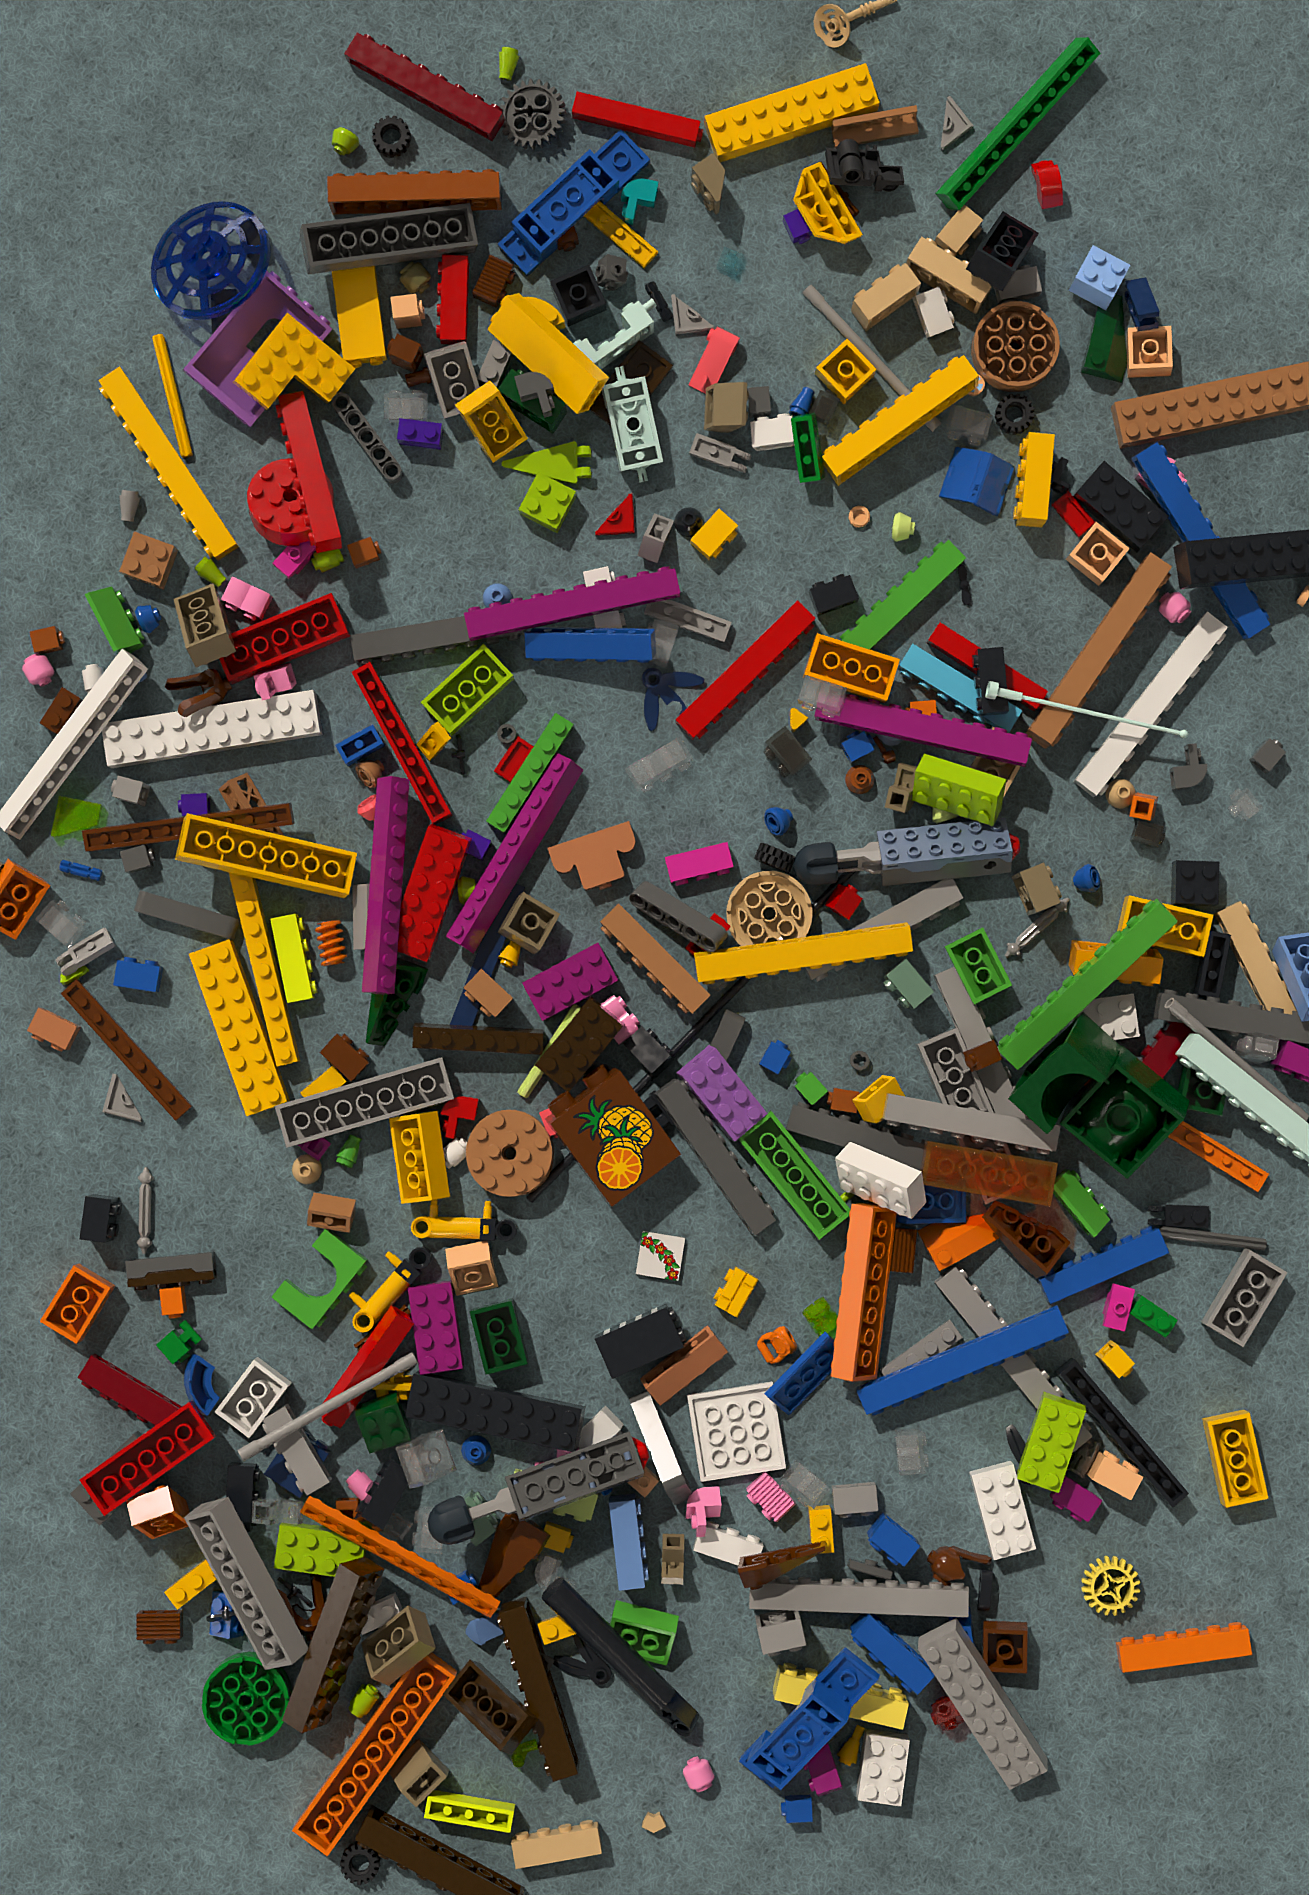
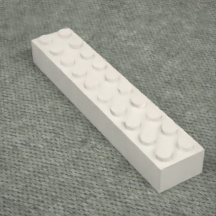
M314 690L272 696L266 700L258 698L208 706L188 717L181 716L177 711L108 722L102 730L106 762L110 768L323 735L317 695Z

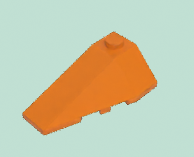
M984 1214L967 1216L966 1222L932 1223L917 1231L938 1271L947 1268L999 1239L982 1218Z

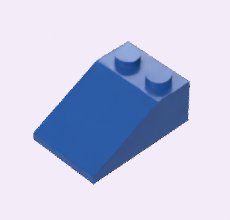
M923 1179L926 1196L925 1205L912 1219L903 1215H896V1222L905 1224L966 1222V1179Z

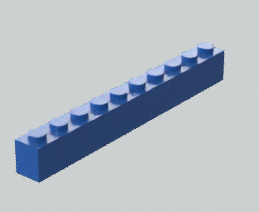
M1156 442L1131 458L1162 510L1169 516L1168 519L1182 542L1220 538L1215 536L1212 531L1213 525L1210 520L1204 518L1201 513L1202 508L1199 502L1191 497L1188 484L1185 481H1181L1178 476L1179 470L1174 463H1170L1167 458V450L1163 445H1159ZM1246 583L1210 586L1243 639L1251 638L1270 625L1267 612L1259 607L1256 594L1252 590L1249 591Z
M1056 1305L857 1386L856 1391L866 1415L871 1413L874 1416L884 1411L883 1408L887 1406L897 1407L903 1404L907 1398H919L924 1395V1391L932 1389V1391L939 1390L944 1387L946 1382L951 1380L953 1383L961 1381L965 1378L964 1375L971 1372L973 1375L981 1373L985 1370L984 1367L988 1365L998 1366L1004 1363V1359L1010 1356L1017 1358L1024 1355L1025 1350L1033 1348V1350L1040 1349L1045 1346L1047 1341L1052 1339L1054 1342L1062 1340L1069 1331Z

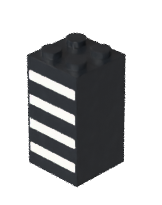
M667 1304L661 1305L595 1335V1342L612 1379L684 1347L683 1342L686 1341V1337L681 1326L677 1328L675 1325L677 1316L672 1306L668 1308Z

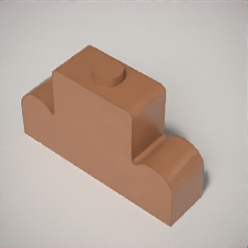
M627 821L549 847L548 851L557 872L567 874L576 866L584 890L596 887L603 890L611 887V882L624 878V872L617 852L619 851L623 854L631 852L635 847V837L630 822Z

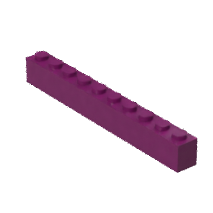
M667 566L657 569L658 572L649 574V571H642L637 573L636 577L628 578V575L616 577V581L607 582V580L596 581L593 586L586 587V584L576 585L573 587L574 590L565 591V589H557L552 591V594L545 596L544 593L531 595V599L514 598L508 604L502 605V602H495L489 604V608L472 607L468 609V612L464 613L470 641L678 598L680 597V589L675 568L670 569Z
M833 690L820 691L814 715L817 721L1026 767L1032 738H1028V734L1016 732L1014 735L1007 733V730L1003 728L987 729L986 725L981 723L969 725L965 724L964 720L952 718L951 721L943 719V715L931 713V716L922 714L923 711L911 708L910 711L902 710L901 706L896 704L884 706L880 705V701L868 699L866 702L859 700L858 696L847 694L844 697L838 695V692Z
M557 752L555 753L447 933L446 937L474 954L582 774L583 769L574 761Z
M395 776L377 778L362 992L372 994H394L410 783V779Z

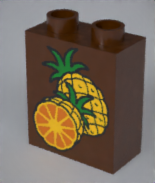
M600 1065L582 1079L587 1088L575 1097H572L569 1091H566L553 1099L547 1106L552 1114L545 1118V1120L603 1199L612 1207L680 1156L681 1153L621 1071L614 1067L607 1071L604 1065Z

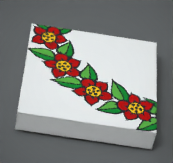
M643 1231L636 1274L678 1281L685 1238Z

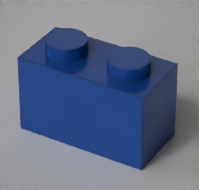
M372 724L335 746L345 764L350 766L386 745L376 727Z
M124 957V961L117 960L113 985L159 992L163 967L158 966V962L145 960V964L137 963L136 958Z

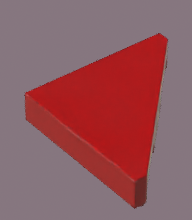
M628 494L625 500L595 531V536L635 534L632 494Z

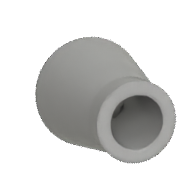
M122 490L121 495H119L121 520L134 522L140 501L139 492Z

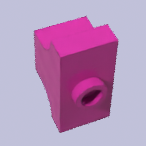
M307 541L299 543V546H287L272 564L289 579L295 573L298 575L311 560V556L316 550L315 545L310 546V542Z
M1112 1284L1110 1292L1107 1293L1103 1309V1326L1125 1332L1135 1289Z

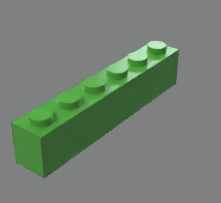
M557 713L554 714L486 820L488 824L504 834L507 833L555 753L559 752L574 728L573 723Z

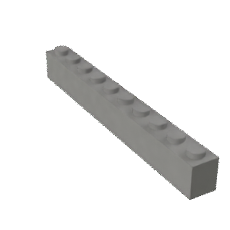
M953 1265L934 1281L978 1337L1008 1325L1002 1317L998 1320L993 1314L996 1311L989 1301L984 1302L981 1299L980 1295L982 1292L975 1284L971 1286L966 1279L969 1276L961 1267L957 1269ZM1029 1351L1017 1358L1010 1356L1004 1359L1005 1362L1001 1364L1036 1409H1038L1043 1391L1059 1397L1064 1396L1057 1385L1052 1387L1048 1382L1050 1376L1043 1368L1039 1370L1034 1363L1037 1360ZM1084 1419L1073 1452L1093 1437L1089 1432L1092 1428Z
M780 1576L763 1585L760 1589H750L749 1609L968 1617L969 1586H964V1583H951V1586H943L941 1582H929V1585H920L919 1581H908L907 1584H898L896 1580H886L885 1583H877L873 1579H865L862 1583L855 1582L854 1579L849 1578L842 1579V1582H835L832 1578H820V1581H811L810 1577H799L798 1580H790V1577Z

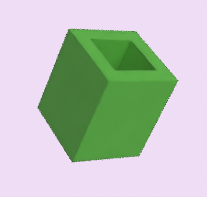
M803 1072L795 1079L797 1084L794 1087L811 1105L828 1092L812 1072L808 1074Z

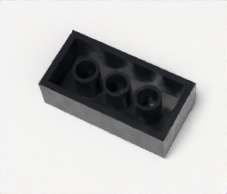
M1002 211L975 251L966 270L971 272L973 276L989 283L991 287L1003 292L1039 233Z
M1106 461L1100 464L1073 496L1084 508L1136 553L1169 517Z

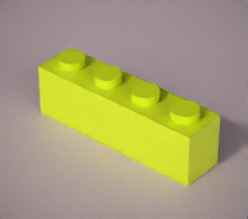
M291 914L270 919L287 1003L314 999V994L318 993L315 980L311 981L310 973L313 972L311 959L307 960L306 956L309 946L307 939H303L301 932L305 930L303 918H299L298 914Z
M433 1790L427 1797L424 1818L510 1833L515 1804Z

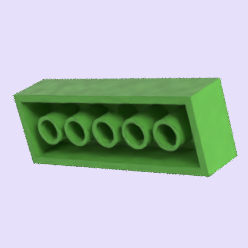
M769 1111L765 1117L739 1138V1141L819 1240L849 1216L850 1208L772 1111Z

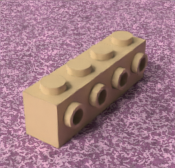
M592 1820L582 1821L580 1825L575 1826L563 1824L558 1829L553 1830L541 1828L536 1833L530 1834L527 1831L519 1832L512 1837L511 1841L516 1869L602 1854L598 1822H593Z

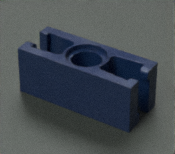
M1147 278L1125 281V287L1127 288V291L1124 293L1125 301L1137 332L1159 328V322L1156 317L1159 316L1160 311Z

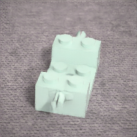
M652 298L644 305H641L639 301L635 304L631 302L626 305L621 313L624 329L620 330L612 341L603 342L597 348L598 351H595L587 338L582 341L579 339L573 344L595 365L603 369L634 347L639 340L642 341L654 333V321L647 312L657 305Z
M624 366L620 367V371L619 367H616L615 371L618 381L604 385L602 393L611 423L619 471L637 470L639 483L648 481L645 468L652 464L663 462L645 376L626 379ZM629 418H636L638 420L639 426L636 430H630L627 427Z

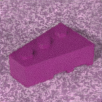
M827 1742L804 1766V1770L809 1769L811 1778L808 1779L811 1792L816 1791L818 1797L843 1789Z

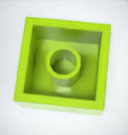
M538 472L518 509L519 514L558 533L577 497L576 491Z

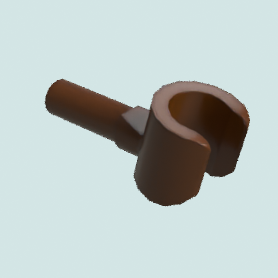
M877 736L874 737L873 740L880 749L882 758H884L883 761L887 764L895 762L896 756L894 751H886Z

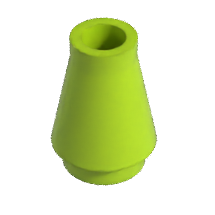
M502 47L501 52H499V79L512 80V75L520 57L517 49Z
M204 557L194 568L198 572L197 575L213 583L218 588L227 579L211 558Z

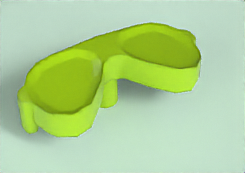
M82 966L69 976H64L61 973L60 982L63 985L69 984L89 972V969L86 966Z

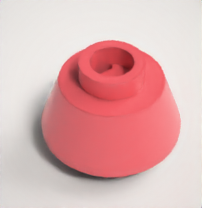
M376 794L366 798L358 805L357 813L368 821L373 820L374 822Z

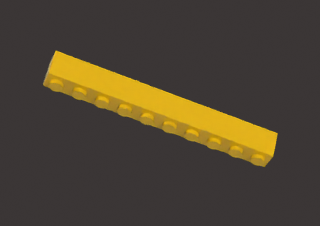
M119 366L98 381L102 385L99 390L105 399L110 398L114 403L111 408L117 417L121 415L125 420L122 425L128 434L133 433L137 438L134 443L140 452L145 451L148 455V458L145 460L151 469L156 468L160 473L157 478L163 487L168 486L171 490L169 496L174 504H180L183 508L180 513L187 523L191 521L195 528L192 531L197 539H203L206 543V546L203 548L209 557L212 558L214 556L218 561L239 547L121 367Z
M228 872L276 1066L280 1067L300 1062L256 879Z
M908 922L718 949L715 952L694 953L698 982L713 984L718 979L734 981L739 976L755 978L760 973L776 975L781 970L797 972L801 970V967L809 966L810 969L822 968V964L831 963V966L843 965L844 961L852 960L853 963L864 962L865 958L874 957V960H881L887 958L886 955L895 954L896 957L908 955V952H912L913 946L910 925Z

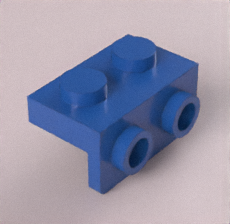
M219 1590L213 1591L211 1615L222 1614L224 1606H228V1610L233 1612L224 1592ZM237 1616L231 1617L229 1621L219 1620L210 1622L209 1635L232 1639L241 1637L244 1634V1629Z

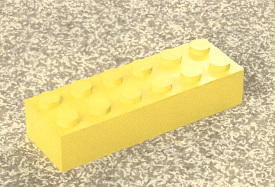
M784 1663L783 1666L778 1665L773 1686L774 1700L799 1705L805 1689L819 1675L817 1674L818 1671L812 1668H805V1671L796 1669V1665L791 1663ZM875 1683L852 1706L849 1717L903 1730L909 1703L901 1689L890 1687L889 1690L881 1689V1685Z

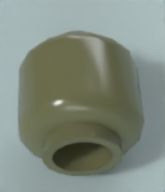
M412 261L400 271V282L411 294L417 291L422 294L430 287L428 282L431 279V275L420 262L414 263Z

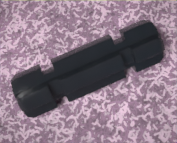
M652 281L646 284L645 290L648 295H651L650 299L652 298L657 306L655 308L660 312L663 322L672 319L673 313L670 308H667L668 304L661 292L658 291L656 283Z

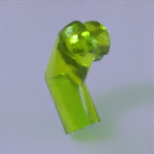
M536 1739L522 1742L518 1745L511 1755L514 1767H522L527 1753L538 1750Z

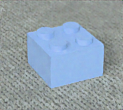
M1093 245L1068 291L1106 310L1126 275L1130 264Z

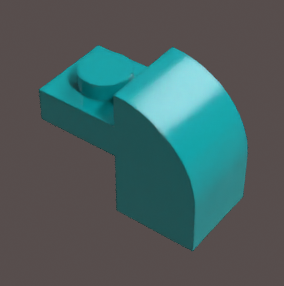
M636 179L624 187L621 193V201L628 203H624L622 216L625 217L626 224L634 225L638 205L655 207L659 188L658 181Z

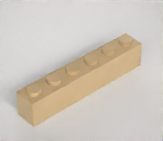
M1239 901L1214 913L1223 933L1231 935L1229 945L1259 1004L1263 1006L1262 1010L1270 1011L1271 1007L1284 1009L1285 1014L1291 1015L1292 1011H1297L1293 1000L1288 995L1289 991L1284 980L1281 981L1278 975L1280 971L1274 961L1272 962L1268 955L1270 953L1268 946L1265 942H1261L1258 936L1260 934L1259 928L1249 918L1250 911L1247 905Z

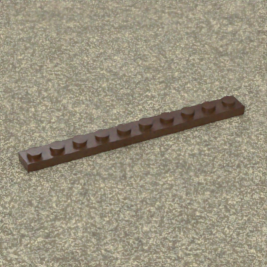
M291 802L197 815L253 829L295 824ZM185 816L82 830L85 852L179 840Z

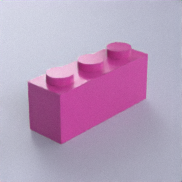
M728 842L665 857L670 882L675 883L676 886L687 884L688 879L695 877L697 881L708 879L711 873L717 872L718 876L730 873L729 869L734 867Z

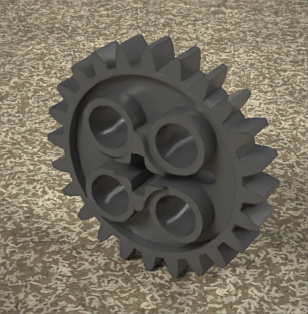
M530 79L528 85L522 80L520 88L514 84L515 91L507 90L509 97H502L505 105H499L505 118L501 128H504L502 130L503 134L508 135L507 139L510 142L514 141L517 147L522 143L524 149H527L529 144L533 150H535L536 144L543 148L544 141L551 144V136L556 139L558 138L555 133L556 130L563 131L559 124L566 123L565 119L561 117L567 114L565 109H562L566 106L564 101H561L563 97L560 93H557V89L554 86L550 88L548 82L543 85L540 79H538L536 84ZM547 100L544 106H538L540 101ZM521 101H526L524 107L517 108ZM547 121L544 127H538L540 122ZM526 122L524 128L517 129L519 123Z

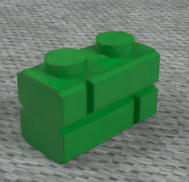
M1137 1294L1132 1302L1129 1314L1165 1338L1178 1321L1140 1294Z

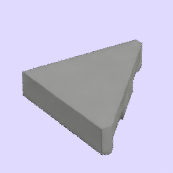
M948 96L946 101L940 147L942 151L974 127L951 96Z
M675 294L671 295L675 335L710 331L711 328L715 330L714 325H711L694 309L678 299Z
M113 1073L102 1112L142 1122V1117L117 1074Z

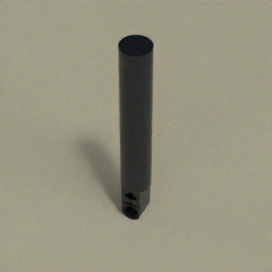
M563 1577L553 1581L544 1591L541 1599L677 1734L684 1737L690 1736L699 1719V1713Z

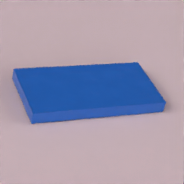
M824 1332L764 1393L788 1416L831 1373L834 1339Z

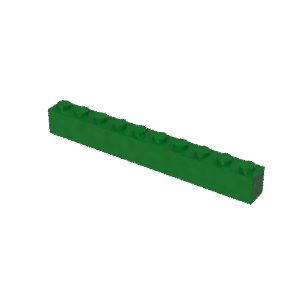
M1089 37L1075 38L935 193L947 209L960 210L1101 54Z

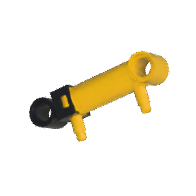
M431 1200L429 1216H419L411 1224V1231L418 1238L478 1239L495 1241L496 1236L500 1240L510 1241L517 1234L518 1228L515 1221L508 1218L496 1223L497 1218H492L491 1201H485L482 1218L438 1217V1200ZM419 1221H425L428 1224L427 1232L422 1233L418 1231L417 1223ZM503 1224H509L512 1227L510 1235L502 1234L501 1226Z
M424 1246L416 1247L411 1251L409 1260L405 1258L403 1261L388 1251L385 1257L389 1259V1262L396 1269L367 1302L355 1292L349 1295L353 1302L361 1308L354 1315L352 1321L357 1331L367 1332L372 1329L390 1306L398 1300L422 1273L419 1269H423L430 1264L432 1254L428 1248ZM417 1252H423L426 1255L424 1263L416 1261L415 1254ZM361 1315L369 1317L370 1324L368 1326H363L359 1323Z

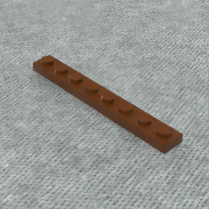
M76 979L61 993L175 1121L193 1107L79 979Z

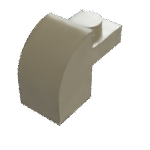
M904 763L898 764L894 785L889 787L885 808L903 813L908 812L914 804L912 794L917 767Z
M663 1534L661 1584L683 1585L684 1534Z

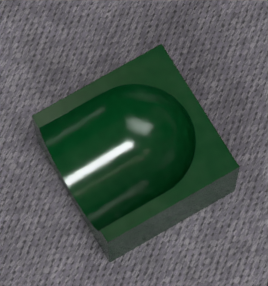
M1082 1012L1025 1068L1008 1099L1042 1131L1048 1134L1054 1128L1065 1106L1090 1078L1095 1079L1099 1083L1106 1079L1121 1046Z
M1121 1046L1106 1079L1099 1083L1092 1078L1066 1106L1060 1124L1128 1179L1185 1119L1189 1100L1124 1046Z

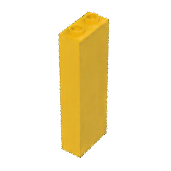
M375 266L332 271L343 359L354 368L361 367L363 363H370V365L374 366L383 364V361L387 360Z
M520 293L505 296L500 303V309L492 316L491 324L487 330L532 372L541 373L549 378L553 384L555 394L575 413L579 414L588 411L609 377Z

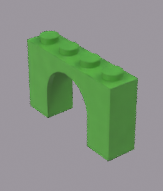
M324 1229L312 1247L329 1259L336 1269L337 1279L331 1292L324 1296H311L286 1279L272 1296L275 1301L311 1329L315 1326L320 1328L327 1319L325 1313L329 1308L333 1311L341 1301L338 1299L342 1292L347 1293L354 1283L351 1280L357 1274L360 1277L368 1267L365 1265L368 1259L330 1229Z

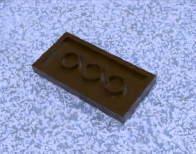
M640 340L618 366L619 371L620 367L624 366L626 379L645 376L649 398L673 368L671 363ZM616 371L608 379L605 385L612 384L618 381ZM601 390L589 410L611 426ZM629 418V419H628V421H627V426L630 424V422H631L634 418Z

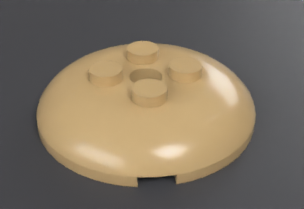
M778 871L757 872L744 878L732 891L726 910L727 923L731 926L729 930L740 946L806 937L811 927L813 916L812 904L804 887L793 877ZM768 908H772L776 912L775 918L772 920L764 918V911Z

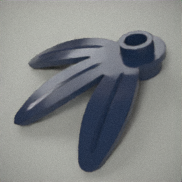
M657 668L646 669L642 674V683L647 687L644 699V717L648 729L654 731L657 725L659 714L658 695L666 705L672 701L680 702L682 710L679 715L687 709L682 699L668 685L677 687L697 686L704 683V678L690 672H668L662 674ZM651 674L655 675V680L653 682H649L648 680Z

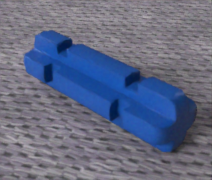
M62 860L60 863V871L70 872V874L86 878L90 877V879L97 881L101 879L102 870L91 869L89 866L74 862L72 864V862Z

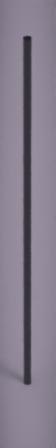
M856 871L842 873L838 877L837 882L832 883L812 904V915L827 902L837 885H843ZM742 976L671 1048L672 1053L670 1056L674 1058L752 978ZM649 1071L633 1087L635 1092L639 1094L655 1076ZM569 1153L550 1172L545 1182L526 1197L531 1203L575 1160Z

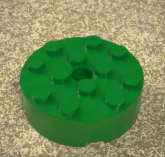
M256 1652L234 1654L223 1660L214 1669L205 1683L202 1696L204 1718L210 1729L226 1742L248 1746L264 1742L272 1737L284 1723L282 1719L292 1694L291 1682L283 1667L265 1670ZM242 1696H251L252 1703L243 1701Z

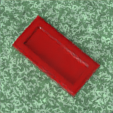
M1069 491L1051 505L1078 538L1095 524L1094 520Z
M517 736L494 772L511 783L534 746Z

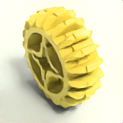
M1104 1556L1105 1563H1102L1097 1558L1098 1566L1095 1567L1090 1563L1089 1566L1092 1572L1084 1571V1574L1089 1578L1081 1579L1082 1583L1088 1585L1081 1587L1083 1592H1088L1084 1595V1599L1086 1601L1090 1600L1089 1606L1091 1608L1096 1606L1095 1610L1098 1613L1103 1610L1104 1614L1108 1615L1111 1610L1113 1615L1116 1616L1118 1613L1117 1609L1125 1613L1124 1606L1127 1605L1129 1608H1132L1133 1606L1129 1601L1138 1600L1133 1595V1593H1140V1589L1134 1587L1140 1584L1139 1579H1134L1138 1573L1131 1571L1133 1566L1131 1564L1126 1565V1560L1123 1558L1119 1563L1116 1556L1112 1557L1111 1562L1108 1556ZM1116 1569L1125 1575L1111 1577L1107 1570ZM1101 1574L1102 1583L1094 1590L1095 1580ZM1107 1578L1114 1584L1113 1590L1115 1594L1108 1588L1109 1582ZM1128 1582L1126 1593L1121 1598L1120 1589ZM1111 1595L1115 1602H1104L1099 1600L1097 1596Z

